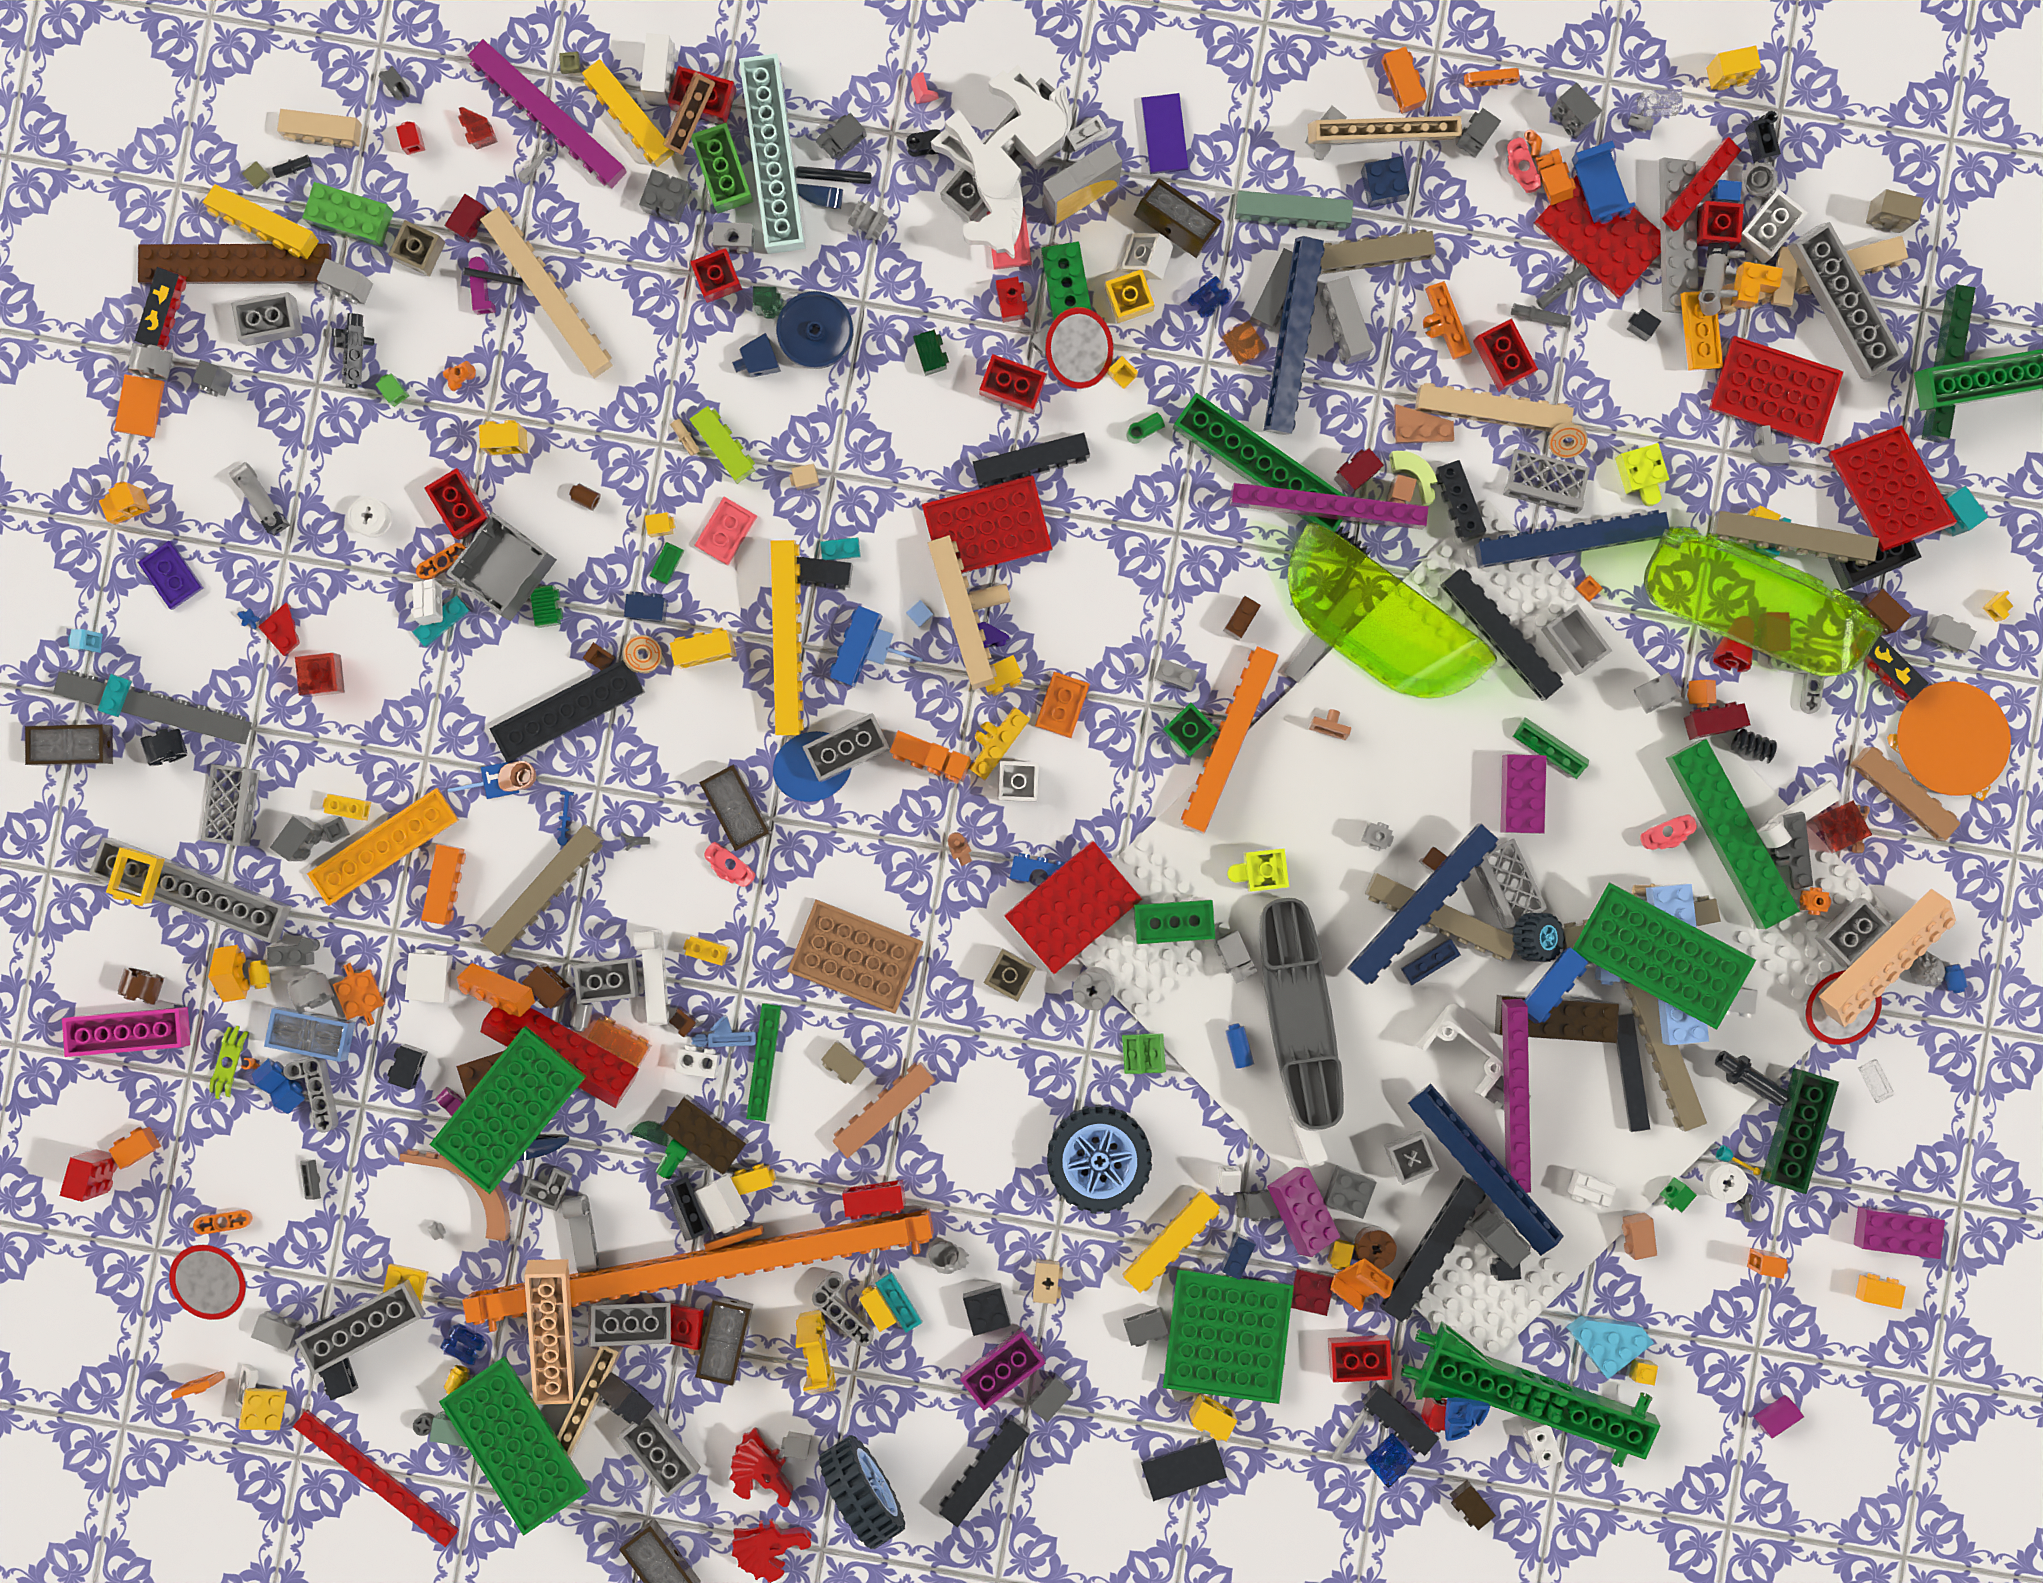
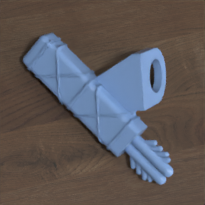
M726 1015L722 1016L710 1029L714 1033H709L708 1036L696 1034L695 1037L691 1038V1043L697 1047H704L706 1044H708V1047L752 1046L757 1043L755 1031L732 1032L728 1016Z

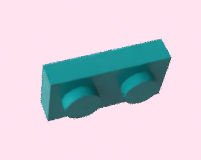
M858 537L820 542L821 555L824 560L834 561L861 557Z
M110 674L97 710L119 717L132 681Z

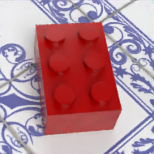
M678 66L667 102L670 109L675 112L678 111L694 73L697 72L715 82L699 119L717 124L727 123L737 91L734 81Z
M1512 318L1478 335L1473 340L1498 392L1532 376L1538 371Z
M992 354L979 389V394L1034 414L1047 379V373Z
M458 468L424 487L452 536L459 541L480 529L489 517L488 512L465 474Z
M95 1149L70 1157L59 1196L83 1202L108 1193L113 1186V1173L118 1168L112 1155L109 1152Z
M903 1179L847 1187L842 1193L845 1217H850L851 1219L862 1218V1215L870 1214V1217L882 1215L881 1212L889 1211V1214L900 1213L906 1204Z
M1386 1335L1328 1338L1329 1370L1333 1383L1392 1380L1390 1340Z

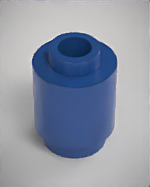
M1960 964L1945 966L1944 978L1948 991H1953V994L1964 992L1965 988L1968 987L1964 969L1961 968Z

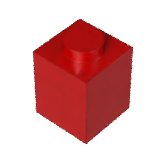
M407 121L403 122L400 126H396L401 148L407 155L425 150L420 128L415 122Z

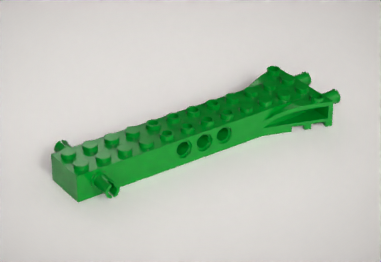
M1441 1321L1435 1335L1418 1329L1417 1333L1419 1335L1416 1334L1415 1342L1431 1346L1421 1369L1404 1364V1368L1401 1369V1376L1416 1380L1413 1388L1416 1400H1422L1423 1398H1434L1435 1400H1441V1398H1465L1489 1403L1492 1407L1613 1448L1616 1451L1611 1459V1463L1615 1466L1619 1463V1467H1623L1628 1454L1646 1460L1661 1427L1656 1415L1647 1412L1653 1399L1649 1394L1641 1392L1635 1407L1486 1356L1443 1321Z

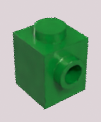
M1675 1177L1659 1194L1665 1199L1663 1203L1672 1211L1677 1209L1681 1213L1697 1196L1686 1184Z

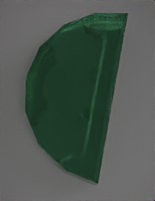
M648 1120L641 1122L633 1128L630 1134L666 1147L668 1146V1134L661 1129L663 1125L656 1121Z

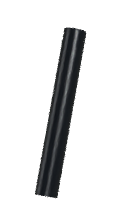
M467 267L463 269V275L522 286V278Z

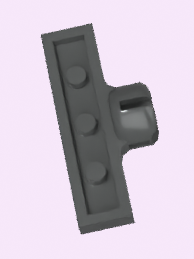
M1800 811L1783 815L1784 827L1792 839L1781 847L1770 848V853L1775 852V854L1771 855V858L1778 867L1789 866L1792 889L1797 890L1813 886L1805 813Z

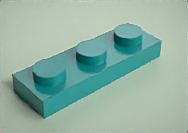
M456 595L442 607V622L420 625L412 633L424 647H427L471 610Z
M893 1272L875 1282L905 1333L923 1323Z

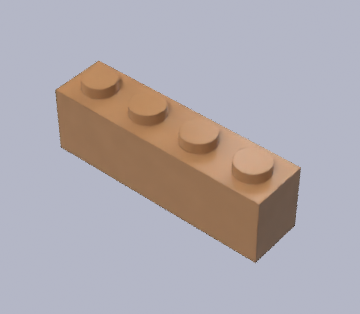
M697 72L694 73L663 145L681 155L684 154L715 85L714 81Z

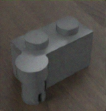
M1484 108L1479 113L1475 111L1469 120L1471 125L1468 129L1466 127L1462 129V136L1459 137L1460 140L1456 144L1475 158L1501 122L1499 118Z
M850 112L847 116L843 115L833 128L830 127L816 139V143L821 149L824 148L832 159L836 158L839 161L867 137L865 128Z
M304 938L300 940L297 946L267 947L268 967L314 964L313 951H317L320 948V942L317 939Z
M1268 1189L1252 1191L1249 1194L1248 1192L1236 1193L1238 1206L1236 1214L1238 1218L1247 1217L1251 1221H1261L1263 1217L1270 1216L1272 1219L1281 1218Z

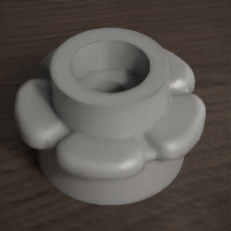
M433 1222V1225L428 1227L434 1240L444 1238L443 1234L446 1231L441 1223Z

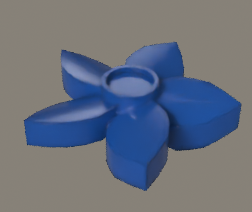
M250 608L246 612L240 611L237 613L239 618L242 619L241 626L249 624L254 630L256 629L255 622H258L261 618L255 616Z

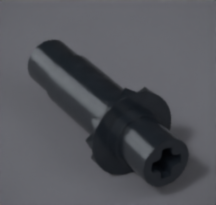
M1722 1051L1717 1055L1715 1065L1726 1072V1080L1729 1083L1735 1085L1739 1082L1777 1106H1781L1786 1102L1788 1092L1751 1067V1059L1747 1056L1742 1055L1736 1058L1727 1051Z

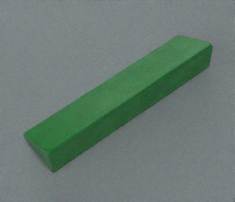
M1526 717L1512 735V737L1539 755L1547 756L1548 761L1575 779H1578L1589 765V759Z

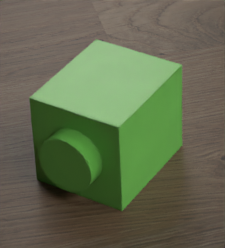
M392 373L382 376L379 382L376 383L385 399L394 407L410 396L398 378Z

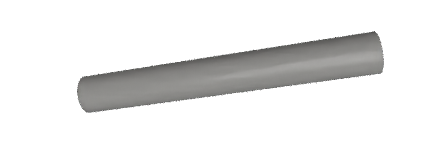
M1364 1408L1332 1454L1331 1458L1334 1461L1338 1462L1369 1415Z

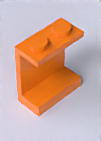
M1364 1258L1335 1273L1330 1290L1358 1311H1361L1366 1297L1374 1293H1378L1384 1299L1389 1297L1394 1280Z

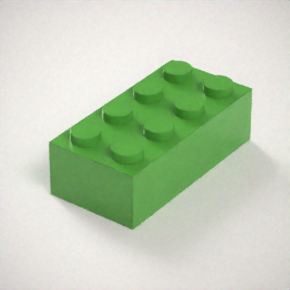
M727 123L693 133L691 140L717 214L754 202Z
M314 182L302 218L309 225L383 247L394 211L387 204Z

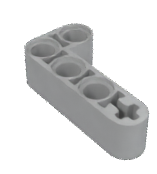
M311 1057L288 1063L284 1068V1075L287 1079L295 1080L305 1077L316 1129L321 1133L335 1129L339 1121L325 1059ZM313 1061L318 1065L316 1071L312 1068ZM294 1065L299 1069L297 1075L293 1073ZM317 1080L322 1084L321 1089L316 1087ZM321 1099H323L326 1103L325 1108H322L320 1106Z
M588 1196L567 1198L562 1202V1213L564 1219L569 1220L577 1271L579 1274L597 1271L600 1264Z
M837 1271L831 1272L815 1289L812 1295V1302L858 1345L866 1347L873 1341L874 1330L836 1296L844 1283V1278ZM837 1278L839 1285L832 1286L829 1279ZM824 1293L826 1300L820 1301L816 1294ZM836 1305L840 1307L841 1312L835 1314L831 1311V1307ZM853 1319L856 1325L849 1327L845 1320ZM865 1333H868V1334H869V1335H868V1338H867V1337H865L864 1339L861 1338L862 1334H865Z

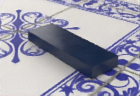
M1449 938L1402 967L1401 971L1412 986L1461 956L1452 939Z

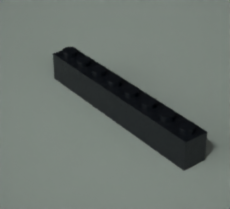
M1458 569L1440 587L1541 701L1547 700L1564 685L1561 682V676L1555 671L1552 672L1548 667L1549 663L1542 656L1539 657L1535 652L1536 648L1522 638L1523 633L1509 623L1511 622L1509 617L1499 612L1497 604L1491 598L1488 599L1484 595V589L1471 580V574L1465 569Z
M1464 1175L1461 1177L1394 1282L1390 1296L1383 1299L1380 1304L1383 1311L1403 1323L1405 1319L1407 1320L1411 1316L1412 1307L1421 1300L1424 1288L1432 1283L1434 1279L1433 1274L1443 1266L1444 1257L1455 1246L1454 1241L1464 1233V1226L1468 1220L1470 1221L1474 1217L1477 1205L1482 1204L1485 1200L1486 1194L1477 1183Z

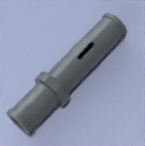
M1580 264L1570 274H1565L1564 279L1536 300L1537 305L1544 310L1569 288H1574L1577 282L1589 273L1588 268L1584 264Z
M1514 303V308L1511 309L1512 316L1527 318V321L1536 320L1568 328L1569 324L1567 322L1570 323L1571 319L1569 315L1537 309L1532 305L1528 307Z

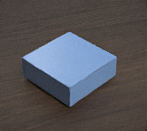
M921 600L906 612L918 627H921L933 616V613Z

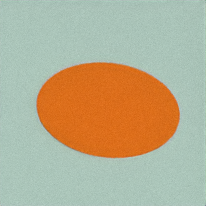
M1957 681L1935 683L1924 688L1913 700L1907 703L1899 719L1897 742L1905 766L1917 781L1935 792L1951 796H1962L1981 791L1999 777L2009 758L2011 735L2003 711L1991 696L1973 685Z

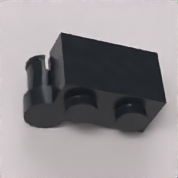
M1775 111L1767 112L1766 115L1753 121L1745 129L1754 164L1756 162H1773L1781 154L1774 128V122L1778 119V116L1775 117L1777 115Z

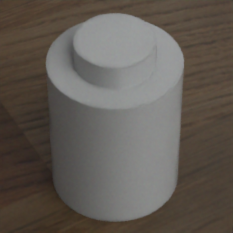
M573 1003L570 1026H573V1030L585 1031V1028L590 1027L593 1004Z

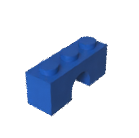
M1019 853L1018 856L1014 855L1010 878L1029 882L1030 874L1036 869L1046 871L1049 877L1066 862L1056 861V864L1048 863L1049 859L1038 857L1037 860L1029 859L1030 855Z

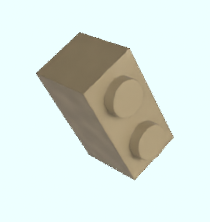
M838 1040L821 1059L824 1062L822 1065L830 1072L834 1070L839 1074L837 1078L845 1084L847 1082L852 1084L867 1065Z

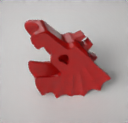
M754 1427L749 1433L743 1434V1440L739 1445H736L735 1455L732 1456L731 1469L733 1472L729 1480L735 1483L733 1492L742 1499L749 1500L751 1498L750 1490H753V1479H755L763 1488L772 1489L779 1495L777 1498L778 1504L782 1507H788L793 1493V1485L781 1471L787 1457L779 1458L777 1454L780 1453V1450L778 1448L772 1450L765 1443L758 1429Z
M773 1518L769 1519L770 1524L764 1525L763 1520L759 1521V1527L734 1528L732 1556L737 1558L738 1567H741L746 1573H752L755 1580L764 1577L768 1583L780 1579L785 1572L782 1569L785 1562L777 1559L775 1556L783 1555L786 1549L795 1545L799 1546L800 1550L811 1546L812 1534L806 1528L781 1529Z

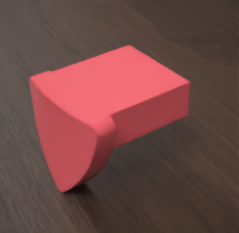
M916 73L911 80L916 104L939 99L937 92L928 90L924 73Z

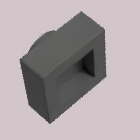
M342 817L322 825L330 843L350 835Z

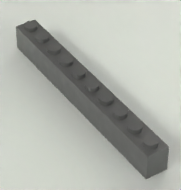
M69 669L67 673L59 671L53 694L99 706L108 680L105 679L103 683L97 681L98 677L86 674L85 677L79 676L80 672ZM130 686L121 710L123 713L245 745L252 722L245 721V716L234 714V717L227 716L228 712L218 709L215 712L208 711L209 707L197 704V707L190 706L191 702L181 699L178 702L171 701L172 697L160 694V697L153 696L154 692L143 689L141 692L134 691L135 687Z

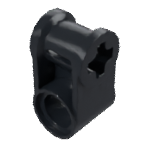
M932 129L910 134L906 139L908 154L912 157L939 154L932 149L931 141L941 131Z

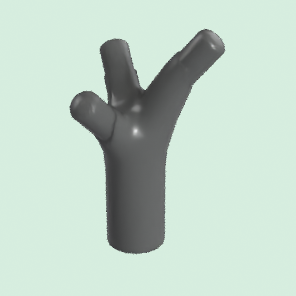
M624 832L620 834L626 839V843H629L625 848L626 851L636 845L650 844V837H633Z
M1751 1194L1745 1195L1744 1203L1740 1200L1736 1202L1743 1210L1745 1222L1753 1221L1751 1213L1753 1195Z

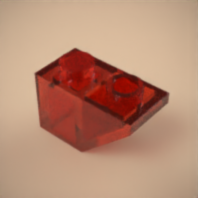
M464 107L459 108L461 115L458 118L462 127H466L467 133H465V137L469 145L472 144L478 150L498 142L493 127L486 117Z

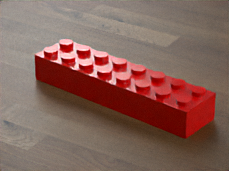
M493 1007L484 1018L480 1032L506 1047L527 1026L587 1076L578 1088L615 1109L635 1081L639 1068L531 1007L521 1017L508 1014L505 1010L498 1007Z

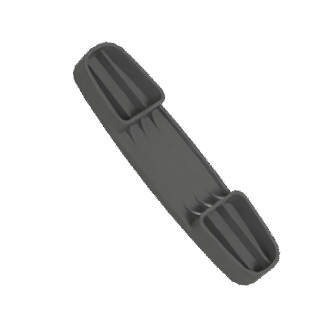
M1296 898L1277 899L1265 906L1260 915L1261 962L1271 1034L1281 1079L1294 1121L1305 1130H1323L1335 1126L1341 1120L1344 1113L1342 1066L1338 1059L1332 1009L1321 961L1322 952L1308 907Z

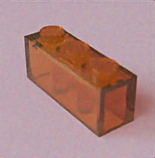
M609 1016L599 1017L587 1038L635 1067L641 1066L652 1047L649 1044V1040L641 1035L638 1037L633 1035V1031L626 1026L620 1027L616 1025V1021Z

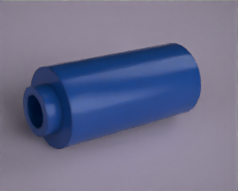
M1239 1023L1229 1025V1029L1225 1032L1235 1069L1253 1065L1254 1061L1244 1026H1240Z

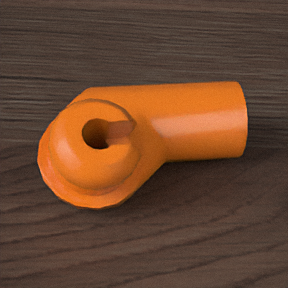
M1529 129L1525 132L1524 137L1532 147L1530 155L1532 158H1539L1542 139L1534 130Z

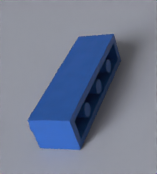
M859 605L857 610L854 609L851 615L852 623L850 627L846 628L844 633V643L837 650L838 658L836 663L831 665L829 671L831 674L830 678L855 688L883 616L880 613Z
M1571 947L1566 948L1524 999L1525 1004L1528 1006V1018L1535 1024L1541 1021L1544 1023L1550 1017L1549 1011L1552 1007L1556 1008L1562 1002L1563 998L1561 996L1564 992L1568 993L1574 987L1575 983L1573 981L1576 977L1580 978L1587 970L1585 966L1589 962Z

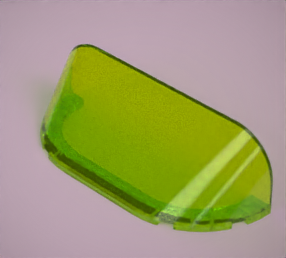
M1309 523L1305 526L1292 549L1287 571L1288 590L1293 606L1302 617L1303 623L1312 633L1381 684L1403 695L1408 694L1424 699L1441 698L1468 688L1497 662V656L1494 651L1480 637L1344 538L1318 524Z
M1672 526L1669 530L1665 529L1644 573L1646 593L1650 600L1660 609L1818 676H1837L1856 668L1866 658L1884 630L1877 619L1867 617L1869 611L1837 588L1833 591L1828 590L1827 587L1822 585L1824 583L1823 580L1731 540L1729 542L1718 541L1717 537H1712L1710 532L1706 536L1699 535V530L1696 528Z

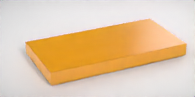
M1701 291L1680 294L1688 371L1723 368L1718 313L1707 316L1701 312L1699 303Z

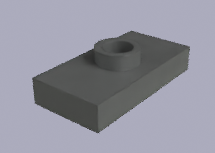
M316 1159L300 1161L305 1199H320V1176L317 1173Z

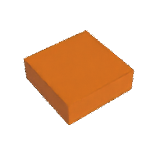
M1588 575L1575 589L1590 602L1603 588Z

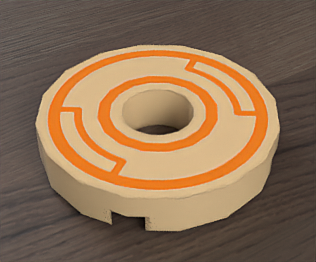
M1571 422L1560 424L1552 430L1548 437L1549 449L1554 455L1561 458L1575 457L1586 449L1588 444L1587 432L1581 425H1574ZM1565 438H1572V439H1573V440H1572L1571 442H1569V443L1563 442V440H1564Z
M645 635L631 638L623 649V661L630 670L636 673L646 674L654 671L662 658L658 642L652 637ZM644 650L647 653V658L640 659L637 656V651Z

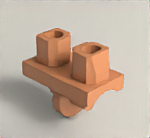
M959 832L951 833L947 842L953 859L958 858L961 866L971 862L972 859L969 854L971 849L966 837H963Z

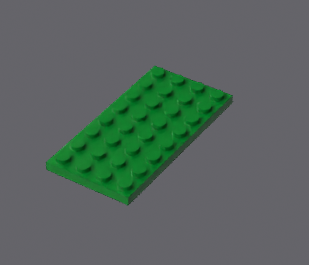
M1610 882L1572 948L1584 959L1716 1030L1757 960Z
M525 1026L429 1145L490 1195L587 1076Z
M506 1356L439 1401L523 1536L590 1491L587 1483Z

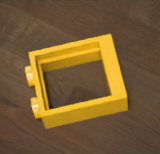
M120 847L106 893L112 894V898L124 901L125 898L129 899L131 904L138 906L152 903L165 858L128 847ZM128 858L150 864L141 896L118 889Z

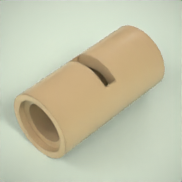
M1006 583L969 592V594L972 593L975 605H972L973 611L1011 602Z

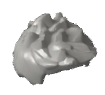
M1748 162L1746 170H1742L1743 181L1747 191L1755 197L1772 194L1773 190H1776V187L1780 185L1777 180V171L1769 163L1756 162L1753 164Z
M1928 951L1916 958L1909 969L1916 983L1926 987L1937 985L1943 981L1945 976L1943 962Z
M949 1241L935 1244L928 1254L932 1266L937 1272L943 1274L954 1273V1271L961 1270L969 1264L966 1260L969 1254L963 1248L957 1247L956 1244Z

